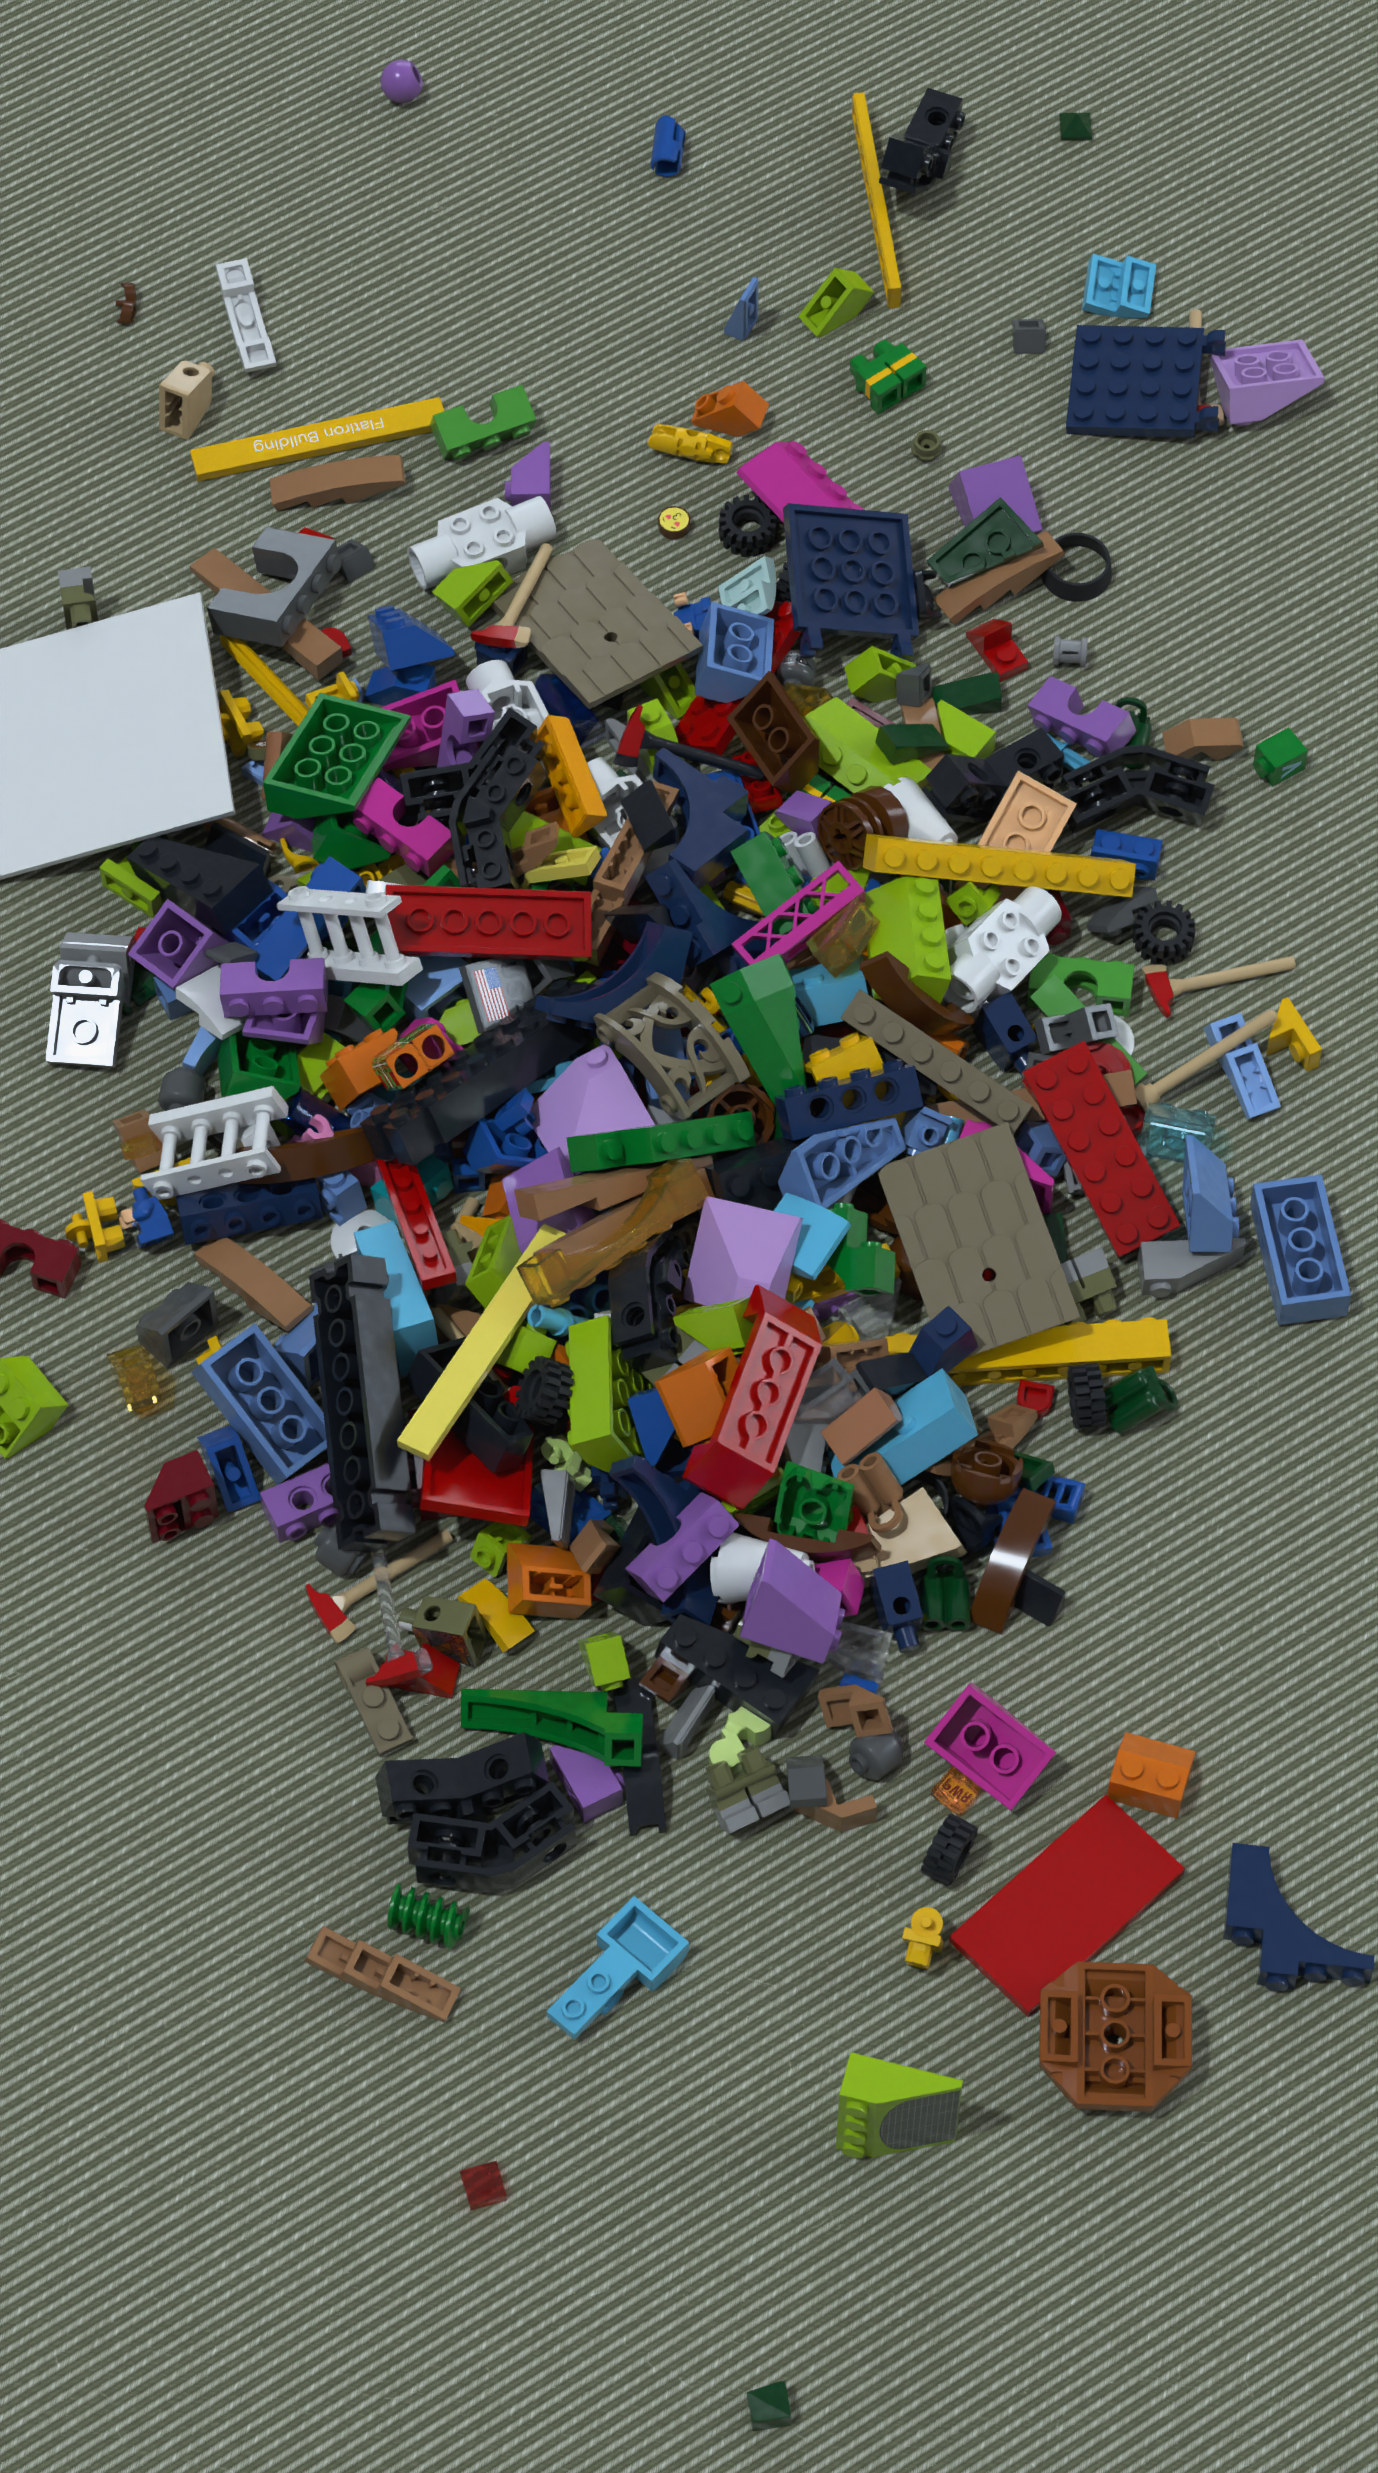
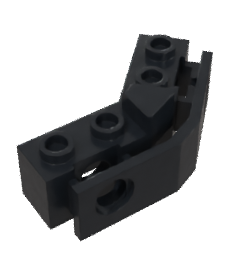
M927 88L905 134L889 137L881 165L882 169L889 170L888 175L880 177L879 183L916 194L928 191L936 178L943 179L951 168V149L958 134L956 130L960 131L965 121L966 113L962 112L963 98Z
M509 707L470 762L400 774L406 817L418 816V824H420L430 815L445 827H449L452 808L447 807L453 805V801L492 745L498 748L502 756L513 745L521 751L527 752L528 755L539 760V762L545 756V743L541 740L535 743L537 739V726ZM489 767L486 769V771H485V773H484L485 775L488 774V772H489V770H490Z
M1041 727L985 759L946 753L926 776V779L932 786H924L922 791L944 819L985 823L991 820L1017 771L1052 789L1054 786L1053 782L1063 774L1064 754Z
M492 745L453 801L449 827L461 887L519 889L509 832L548 774L539 760L513 745L510 746L504 756H502L498 748ZM489 767L490 770H489L488 774L485 775L484 773H485L486 769ZM467 832H468V838H469V843H470V844H468V845H467V842H466V834H467ZM475 858L478 868V873L476 874L472 859Z
M1147 745L1123 746L1062 776L1060 788L1065 793L1061 795L1077 803L1067 823L1073 834L1137 805L1201 826L1215 786L1205 782L1210 766ZM1146 764L1150 766L1149 771L1124 772L1123 768L1119 765ZM1086 781H1089V783H1091L1085 787H1083V785L1081 784Z
M669 1226L623 1248L610 1265L608 1286L613 1345L616 1347L622 1346L623 1361L639 1373L678 1362L677 1347L679 1346V1337L673 1320L674 1315H676V1305L672 1295L681 1291L682 1282L688 1276L691 1255L688 1249L683 1247L679 1238L666 1241V1238L672 1232Z
M525 1732L459 1758L385 1761L375 1776L382 1817H387L388 1825L412 1824L413 1813L486 1822L488 1821L487 1815L520 1803L549 1783L542 1743Z
M551 1781L490 1823L413 1813L407 1846L409 1864L415 1865L417 1883L488 1893L515 1888L576 1846L574 1808ZM440 1873L447 1874L448 1877H443L439 1875Z

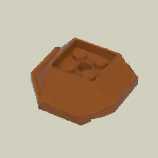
M1078 1961L1040 1991L1039 2067L1075 2109L1152 2112L1191 2073L1192 1995L1181 1986L1178 1987L1153 1964ZM1116 2034L1123 2039V2042L1111 2044L1105 2039V2036Z

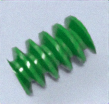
M398 1883L388 1907V1927L391 1930H396L402 1924V1932L406 1935H410L416 1928V1937L421 1940L425 1939L430 1933V1941L433 1944H438L444 1937L445 1948L452 1949L465 1930L470 1906H467L462 1914H458V1902L453 1901L446 1910L444 1909V1897L439 1896L436 1902L431 1905L429 1892H425L420 1900H416V1888L411 1887L404 1896L402 1895V1883Z

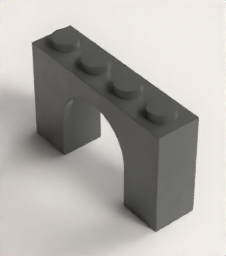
M266 527L252 546L257 572L289 578L293 581L280 590L265 594H253L221 588L207 607L214 634L283 647L289 637L295 633L297 626L304 616L310 612L312 605L319 595L325 591L327 584L334 574L340 570L341 556L338 554L336 541L333 539Z

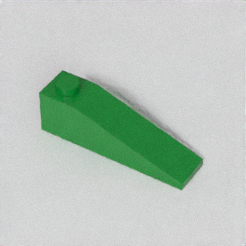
M353 811L315 816L312 853L313 859L319 864H324L330 856L348 869H354L389 859L392 853L385 850L379 843V840L372 834H364L355 826Z
M781 953L739 969L709 984L725 1019L775 1108L774 1097L784 1095L785 1088L804 1085L805 1089H807L804 1055L801 1052L799 1035L800 1022L799 1018H797L795 1002L796 988Z

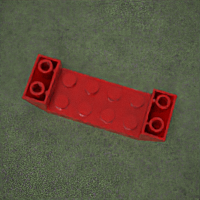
M759 1284L754 1286L743 1318L754 1323L711 1439L709 1443L693 1447L682 1476L684 1480L738 1510H743L774 1474L822 1346L814 1316Z

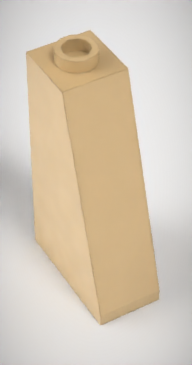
M923 1487L900 1502L903 1517L900 1523L892 1530L878 1533L872 1530L869 1523L867 1524L870 1534L882 1545L880 1553L876 1554L879 1568L908 1560L911 1573L927 1568V1564L932 1558L944 1555L959 1558L967 1553ZM889 1509L880 1515L877 1524H884L890 1521L894 1516V1511ZM872 1572L860 1573L865 1581L864 1588L869 1587Z

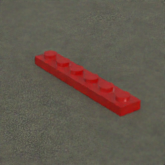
M374 1155L423 1291L457 1282L455 1268L416 1165L399 1163L397 1158L393 1161L377 1159Z

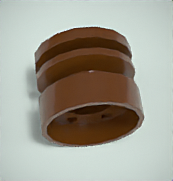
M869 786L849 797H844L824 807L818 817L817 830L820 843L834 864L840 861L846 870H857L863 867L866 834L907 838L908 822L900 801L891 791L881 786Z

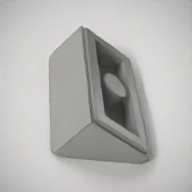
M707 1685L690 1691L657 1742L658 1750L677 1760L681 1758L715 1705V1687Z

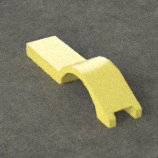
M597 846L551 852L541 863L526 872L523 878L518 879L519 889L528 890L532 883L591 875L601 859Z

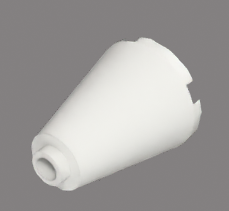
M900 777L897 779L901 782L893 786L888 783L883 787L894 794L906 813L908 822L907 838L958 842L956 833L918 784L911 778Z
M733 1532L720 1545L718 1557L711 1556V1588L714 1596L721 1597L717 1601L719 1604H732L747 1600L749 1589L768 1542ZM787 1548L815 1571L814 1561L809 1560L807 1553Z

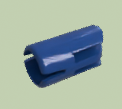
M668 115L661 116L656 123L651 155V169L654 170L655 167V173L662 177H672L680 172L686 131L679 123H676L675 119Z

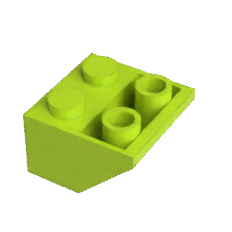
M29 1356L0 1358V1453L4 1458H10L49 1432L69 1406Z

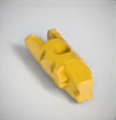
M656 424L654 426L652 435H650L647 442L652 450L702 462L727 464L732 451V441L709 433L664 424Z

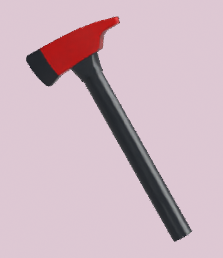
M640 704L632 713L625 727L614 758L615 765L637 767L640 749L660 751L664 747L674 755L759 781H762L764 773L758 766L651 734L645 730V725L640 720L643 706Z

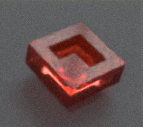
M497 2161L460 2171L470 2211L507 2201Z

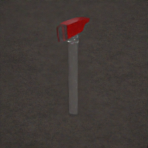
M380 1549L371 1553L388 1652L387 1662L381 1665L375 1675L366 1679L365 1684L367 1687L370 1685L384 1687L423 1676L433 1669L431 1658L426 1649L422 1648L406 1655L402 1650L385 1550Z

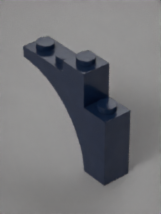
M663 747L654 757L653 779L661 784L680 790L677 803L683 812L687 825L685 835L677 847L669 854L668 861L675 858L689 879L698 889H701L735 862L731 851L747 842L748 829L743 827L738 821L746 816L749 791L725 775L713 781L706 774L701 773L686 763L681 757L674 755Z
M675 858L644 876L660 904L666 905L673 926L693 933L686 960L689 969L712 957L723 977L748 966L732 948V943L760 921L738 917L716 905L689 879ZM768 928L761 933H768ZM752 939L743 947L753 959H756L766 951L767 940ZM771 941V946L774 945L777 941Z
M647 921L644 932L632 954L608 979L587 991L563 997L537 995L534 1009L546 1012L547 1020L566 1024L567 1018L575 1019L574 1026L589 1029L588 1035L598 1038L596 1028L598 1027L593 1016L598 1013L607 1014L648 985L646 978L653 973H661L681 984L693 933ZM623 1026L627 1030L632 1028L630 1026Z
M637 1455L613 1462L611 1465L609 1476L616 1480L636 1501L652 1529L657 1546L664 1544L678 1532L681 1523L676 1517L701 1492L716 1499L715 1496L686 1480L676 1483L671 1476L661 1473L651 1466L648 1460ZM720 1546L663 1602L661 1616L674 1623L677 1617L682 1614L710 1626L718 1596L713 1595L711 1588L710 1562L711 1556L718 1557Z
M1233 1843L1229 1859L1223 1939L1231 1940L1234 1944L1242 1946L1260 1943L1257 1985L1266 1986L1267 1989L1272 1991L1294 1989L1297 1976H1304L1305 1979L1314 1982H1321L1326 1979L1341 1980L1342 1983L1350 1986H1359L1363 1983L1370 1984L1374 1971L1375 1956L1347 1950L1329 1942L1308 1928L1287 1905L1275 1882L1270 1862V1847Z

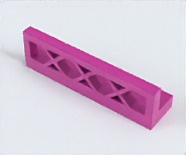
M837 861L732 943V948L748 966L781 953L786 964L865 902V890L840 861ZM837 873L849 885L840 893L825 892L826 882ZM822 886L821 892L815 891ZM806 897L819 898V910L813 914L799 913L800 902ZM830 899V901L824 905V900ZM793 907H795L794 913H793V912H788V911H790ZM779 918L794 919L792 931L786 935L772 934L773 923ZM798 920H804L797 926ZM768 928V933H761ZM752 939L767 940L766 951L756 959H753L743 947ZM771 941H777L774 945L771 946Z

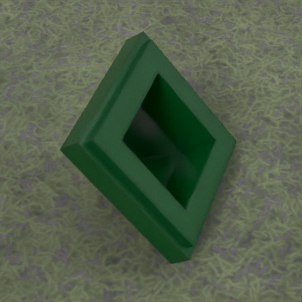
M1059 113L1061 140H1092L1090 113Z

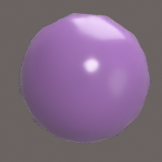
M404 59L395 60L388 64L380 78L381 89L386 97L393 102L401 104L416 98L423 87V81L416 65Z

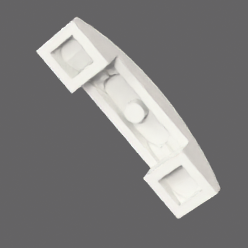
M247 258L216 264L227 316L245 373L275 367V356L269 336L267 337Z

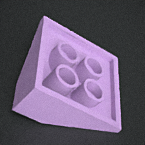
M1303 339L1227 348L1225 356L1209 354L1223 412L1230 424L1246 426L1253 421H1262L1324 384V376Z
M605 1044L576 1058L530 1109L536 1117V1121L532 1123L533 1130L546 1151L550 1152L560 1147L569 1166L570 1160L566 1137L655 1125L611 1048ZM584 1171L573 1172L574 1176H577L583 1173Z
M705 1196L682 1299L707 1306L751 1297L754 1286L759 1284L785 1300L803 1218Z

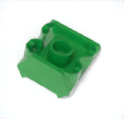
M787 1461L780 1484L774 1518L778 1533L797 1537L806 1536L815 1540L835 1543L838 1529L847 1530L854 1484Z

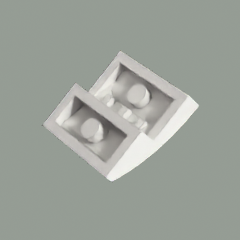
M218 964L177 986L176 999L199 1014V1025L219 1039L224 1040L242 1030L248 1016L224 1017L219 995L221 964Z

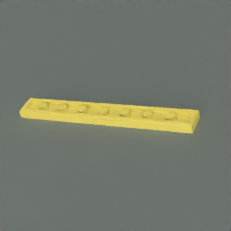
M546 1224L542 1225L397 1439L398 1447L430 1461L528 1315L530 1308L534 1306L547 1287L544 1286L533 1253L564 1236L566 1233Z

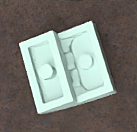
M763 556L719 585L721 603L762 616L772 611L776 597L774 559Z

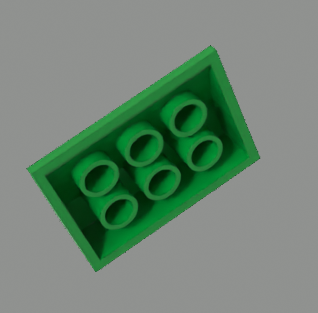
M320 693L263 781L267 810L296 819L355 811L410 724L411 715Z

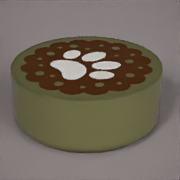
M266 739L257 740L247 745L248 756L251 760H265Z

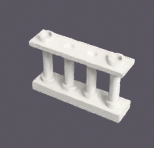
M300 886L290 890L288 896L277 903L278 910L295 911L298 913L309 947L307 957L304 959L324 958L328 980L403 986L423 970L419 957H408L399 953L387 913L402 903L400 896L385 895L384 892L369 894L316 890ZM312 913L323 914L334 950H327L326 947L322 946ZM338 915L349 917L359 952H353L351 949H348ZM363 917L374 918L385 954H378V952L373 950Z
M274 1086L150 1114L148 1126L163 1144L159 1171L141 1175L140 1181L153 1197L156 1196L158 1200L280 1173L281 1166L266 1148L270 1121L288 1116L289 1106ZM255 1125L252 1150L235 1153L238 1129ZM224 1132L221 1157L204 1160L207 1137ZM193 1139L190 1164L174 1167L177 1143Z

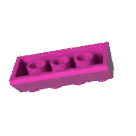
M795 441L773 443L741 466L736 472L783 523V508L788 503L864 510L861 506L854 504L847 496L846 490L839 484L834 483L826 475V469L814 462L806 454L807 450L805 447Z

